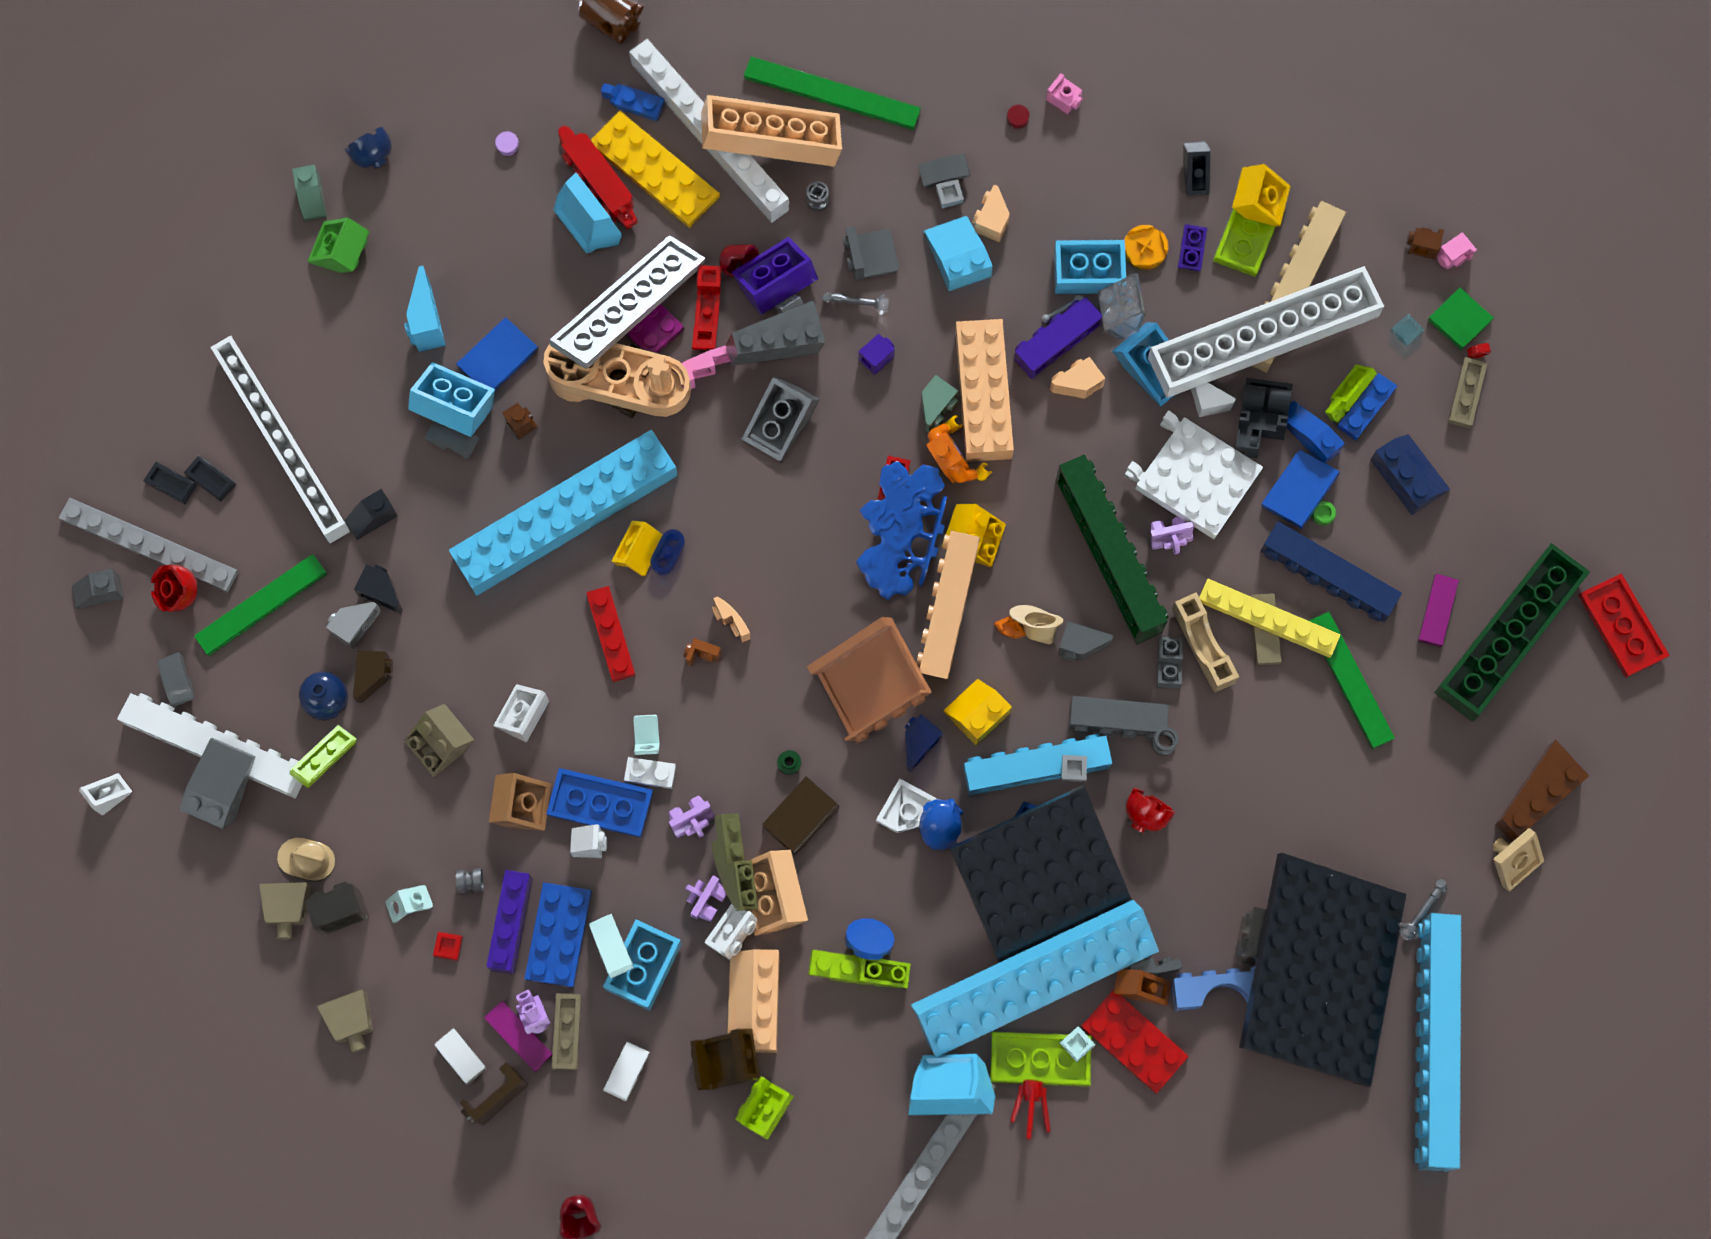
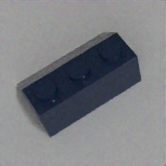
M1409 434L1394 438L1374 452L1370 459L1411 515L1450 491V488Z

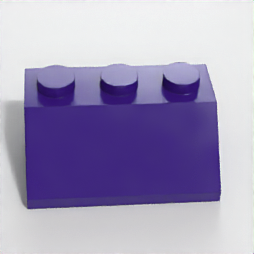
M789 237L732 272L733 277L750 304L761 315L818 280L812 260Z

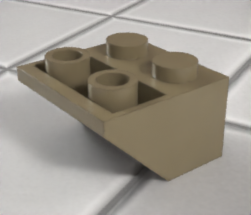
M445 704L426 711L404 740L433 777L462 756L474 741L472 736Z

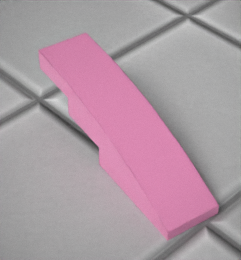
M723 346L709 350L681 364L687 369L691 389L696 388L694 379L716 374L715 365L730 362L727 347Z

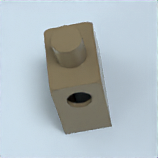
M307 882L260 884L264 921L269 926H277V939H292V926L305 924L312 887Z
M361 989L317 1006L336 1042L341 1044L348 1041L352 1053L366 1049L362 1036L373 1031L366 991Z

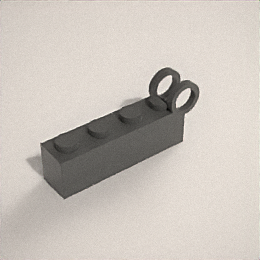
M1072 696L1069 729L1074 730V733L1088 734V731L1098 732L1100 736H1112V733L1122 734V737L1129 739L1136 738V736H1146L1147 740L1152 741L1153 750L1162 756L1171 754L1179 741L1177 732L1167 727L1169 709L1167 704ZM1158 737H1169L1172 741V746H1162L1158 741Z

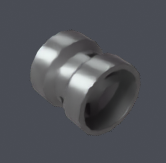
M815 181L811 183L806 190L807 205L813 211H823L829 204V189L823 182Z
M482 868L473 869L471 873L466 870H456L458 894H466L471 889L475 893L484 891Z

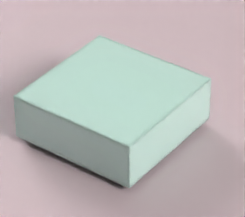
M1079 1026L1060 1042V1045L1076 1062L1095 1046Z

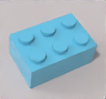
M1125 240L1055 241V294H1123L1126 286Z
M432 362L411 388L408 410L472 437L493 408L495 389Z
M635 920L624 942L634 968L613 978H610L608 975L603 988L620 998L650 1011L682 946V942L678 938L639 920Z

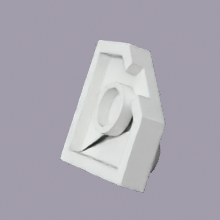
M899 778L876 822L896 833L918 828L923 805L937 798Z

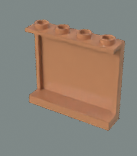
M890 617L879 618L807 666L811 675L819 676L849 734V736L844 738L845 741H856V743L864 741L869 737L868 733L886 727L888 720L891 718L897 719L905 715L907 708L922 704L926 701L925 697L932 693L898 628Z

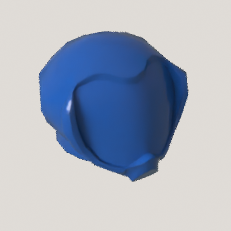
M936 799L923 805L919 829L924 843L932 850L943 851L957 844V839L962 830L961 815L963 811L957 806L954 799Z

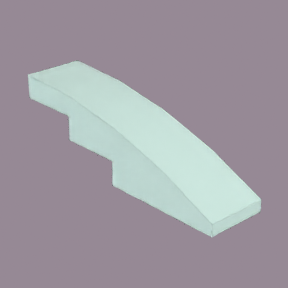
M612 914L589 923L610 978L634 968Z

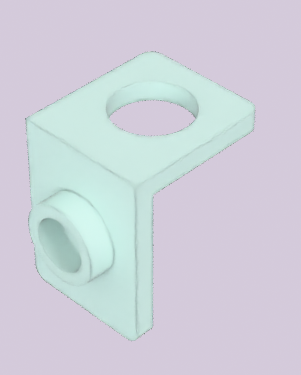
M634 716V755L658 754L660 747L658 716Z
M425 885L399 890L385 901L393 923H397L409 913L433 907ZM394 901H396L399 906L398 914H396V912L394 911Z

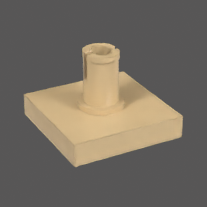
M1530 828L1511 844L1503 838H1499L1493 844L1494 851L1498 853L1493 860L1502 887L1509 892L1544 862L1537 835Z

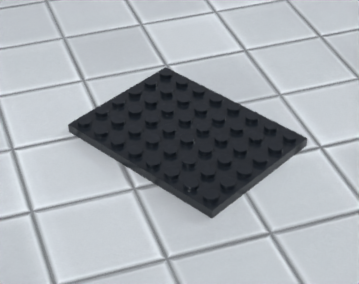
M1277 853L1239 1048L1362 1086L1371 1087L1406 894L1285 853Z

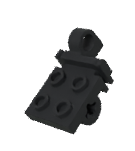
M1246 378L1235 449L1246 451V457L1258 458L1261 437L1276 440L1285 439L1293 384Z

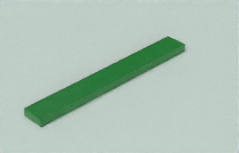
M752 56L744 73V79L913 131L921 111V107Z

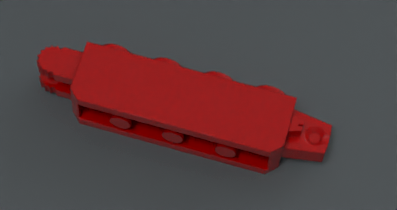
M560 126L558 135L562 143L563 154L561 157L568 167L571 165L574 168V174L577 173L613 222L618 221L626 230L636 225L638 220L633 212L632 194L587 134L579 133L575 135L568 126Z

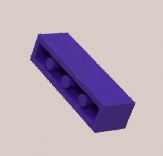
M1086 297L1080 301L1075 300L1072 302L1065 313H1059L1054 316L1050 321L1051 324L1045 328L1040 327L1032 335L1033 338L1027 342L1024 340L1016 346L1014 361L1031 380L1102 325L1103 315Z
M505 870L486 965L490 971L515 974L533 880L529 873Z

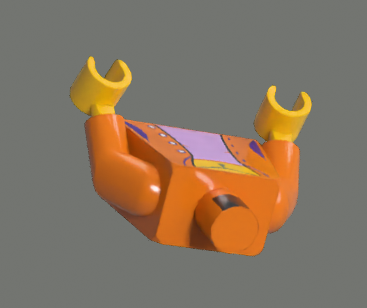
M953 416L945 423L929 431L927 436L929 443L926 446L943 473L952 483H962L976 479L985 481L992 473V471L985 469L988 464L984 462L976 470L971 469L949 433L953 434L963 426V424H956L955 419L958 416Z

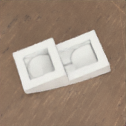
M454 1028L434 1044L467 1085L487 1069Z
M627 1042L612 1070L604 1091L627 1101L637 1082L638 1075L649 1056V1052Z

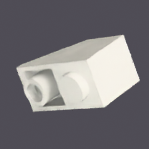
M589 825L572 828L571 855L573 857L602 858V851L607 850V837H605V832H602L600 826Z

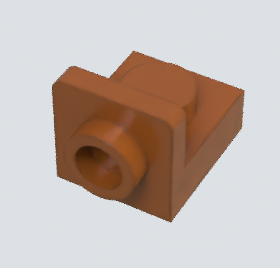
M694 638L692 644H687L683 657L686 658V664L692 666L696 654L704 661L712 662V660L719 662L722 651L721 647Z

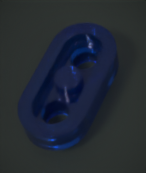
M671 529L662 535L651 557V566L655 573L666 575L674 569L685 547V539L680 531ZM675 540L678 543L676 546H670V541ZM661 561H666L667 565L665 567L659 566V563Z

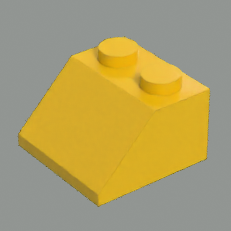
M1265 164L1242 167L1232 208L1245 219L1276 227L1280 226L1290 185Z
M977 679L948 705L943 712L977 745L1010 715L1012 706L995 689Z

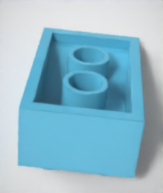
M967 216L924 231L948 291L991 277L993 265L985 246Z
M424 266L418 267L406 313L408 323H404L411 345H416L419 352L446 346L431 284Z

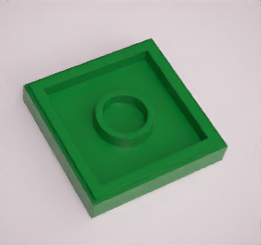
M1459 288L1428 318V321L1462 351L1494 317L1464 290Z

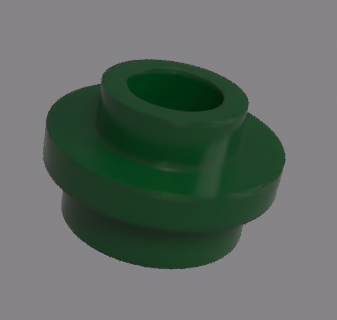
M792 750L782 752L777 760L778 768L787 775L796 773L801 767L799 754ZM791 758L794 760V763L791 766H787L785 764L786 759Z

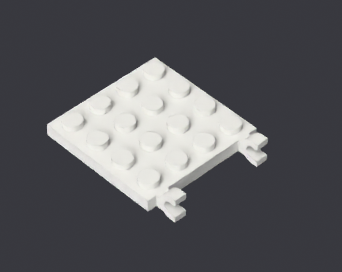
M1168 410L1160 426L1172 431L1173 434L1145 473L1137 463L1132 461L1124 476L1137 483L1135 487L1137 491L1186 522L1192 521L1195 528L1215 539L1263 467L1184 417L1181 422L1178 421L1177 416Z

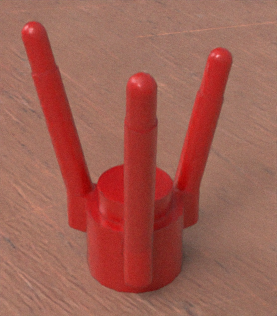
M1023 1080V1085H1019L1018 1096L1010 1118V1122L1014 1123L1024 1096V1100L1029 1101L1027 1140H1030L1032 1136L1034 1103L1039 1102V1098H1041L1045 1130L1047 1133L1050 1132L1046 1100L1047 1088L1043 1087V1081Z

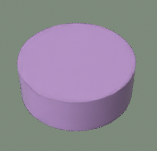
M503 132L496 138L495 143L500 154L510 156L517 152L519 142L515 134Z

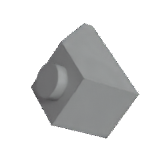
M374 602L340 608L337 613H333L329 617L326 629L331 635L354 649L379 615L381 609Z

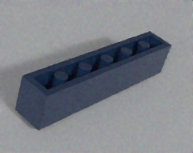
M1279 521L1260 550L1269 560L1279 561L1285 565L1284 567L1288 571L1303 575L1309 583L1322 586L1331 596L1341 597L1347 601L1346 603L1350 607L1365 611L1368 617L1375 621L1385 622L1402 595V592Z

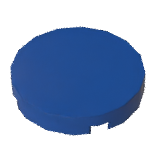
M862 918L853 921L848 926L845 934V943L848 948L854 950V954L867 960H878L883 958L884 955L891 953L894 935L890 928L881 921Z

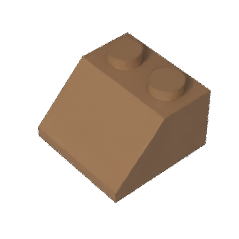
M516 773L495 775L489 823L508 828L545 831L551 783Z

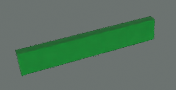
M312 554L198 632L194 637L206 654L210 656L326 576L327 573Z
M1330 612L1309 620L1314 624L1341 634ZM1340 635L1331 658L1326 656L1324 658L1371 749H1375L1394 740L1395 737L1342 635Z

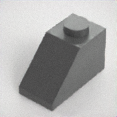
M113 569L90 573L72 585L76 609L124 599L120 576Z
M1067 621L1058 654L1068 661H1076V659L1081 661L1110 646L1113 635Z

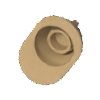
M1018 605L1012 607L1009 611V615L1013 620L1023 624L1027 638L1045 644H1052L1054 642L1057 627L1063 623V618L1048 613L1034 606Z
M293 838L287 840L278 851L277 860L279 867L285 873L313 881L322 880L331 874L335 866L333 851L325 844L313 840Z

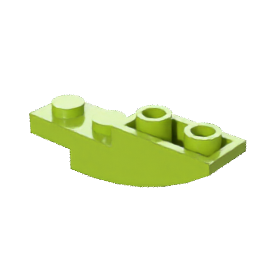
M811 950L808 975L847 983L907 989L911 964L884 959L867 960L857 956Z

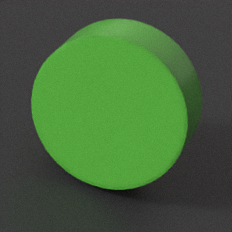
M1321 501L1311 515L1312 519L1321 526L1331 524L1336 517L1334 505L1327 501Z

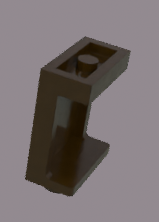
M753 1029L731 1030L728 1034L704 1040H692L690 1042L695 1082L698 1090H715L760 1079Z
M506 1062L499 1068L508 1081L477 1108H474L464 1099L460 1102L463 1106L461 1113L469 1122L473 1124L477 1122L483 1126L528 1087V1084L509 1063Z

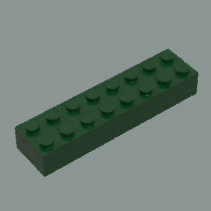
M1084 454L1060 464L1056 482L1137 645L1162 634L1169 616L1166 608L1163 605L1160 606L1157 600L1158 593L1153 584L1150 585L1146 578L1148 574L1145 566L1142 563L1139 564L1136 558L1137 551L1132 542L1129 543L1125 536L1127 531L1124 524L1118 522L1115 516L1117 512L1113 502H1108L1105 496L1106 488L1101 480L1098 481L1094 474L1096 473V468L1091 460L1088 461Z
M1551 543L1434 693L1473 722L1482 713L1590 571Z

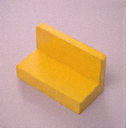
M631 521L611 562L617 566L629 567L640 576H645L664 539V535L646 522Z

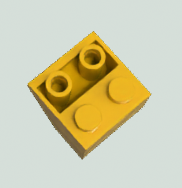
M956 504L946 535H950L951 531L980 537L975 563L992 567L1006 524L977 504Z

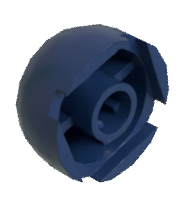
M384 127L374 129L376 131L374 135L366 133L348 145L349 148L344 149L354 164L363 168L373 166L374 169H378L387 163L385 159L390 155L392 145Z
M323 671L312 673L305 678L298 694L300 705L304 711L312 718L323 721L337 717L338 713L347 706L349 697L347 687L342 680L330 672Z

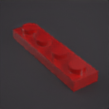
M609 586L586 592L612 682L636 676Z

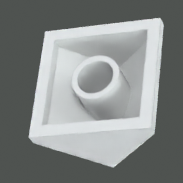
M516 684L494 727L527 743L549 703L546 693Z

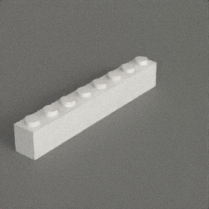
M130 693L117 718L122 724L200 758L211 738L252 754L256 757L249 779L296 799L303 784L292 777L289 772L299 761L290 758L289 761L281 758L282 754L272 749H269L268 752L259 749L261 745L247 739L245 743L238 740L239 736L228 730L225 733L216 730L217 726L204 721L201 724L196 722V717L189 713L182 712L180 715L173 712L175 708L161 702L159 706L152 703L153 699L147 695L140 693L139 696Z

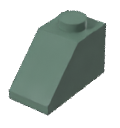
M310 165L293 168L295 189L304 221L327 217L321 178L316 166Z

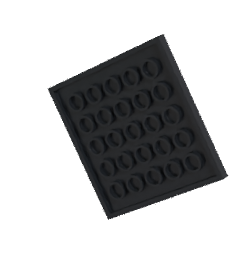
M1083 785L949 847L998 963L1132 901L1086 788Z

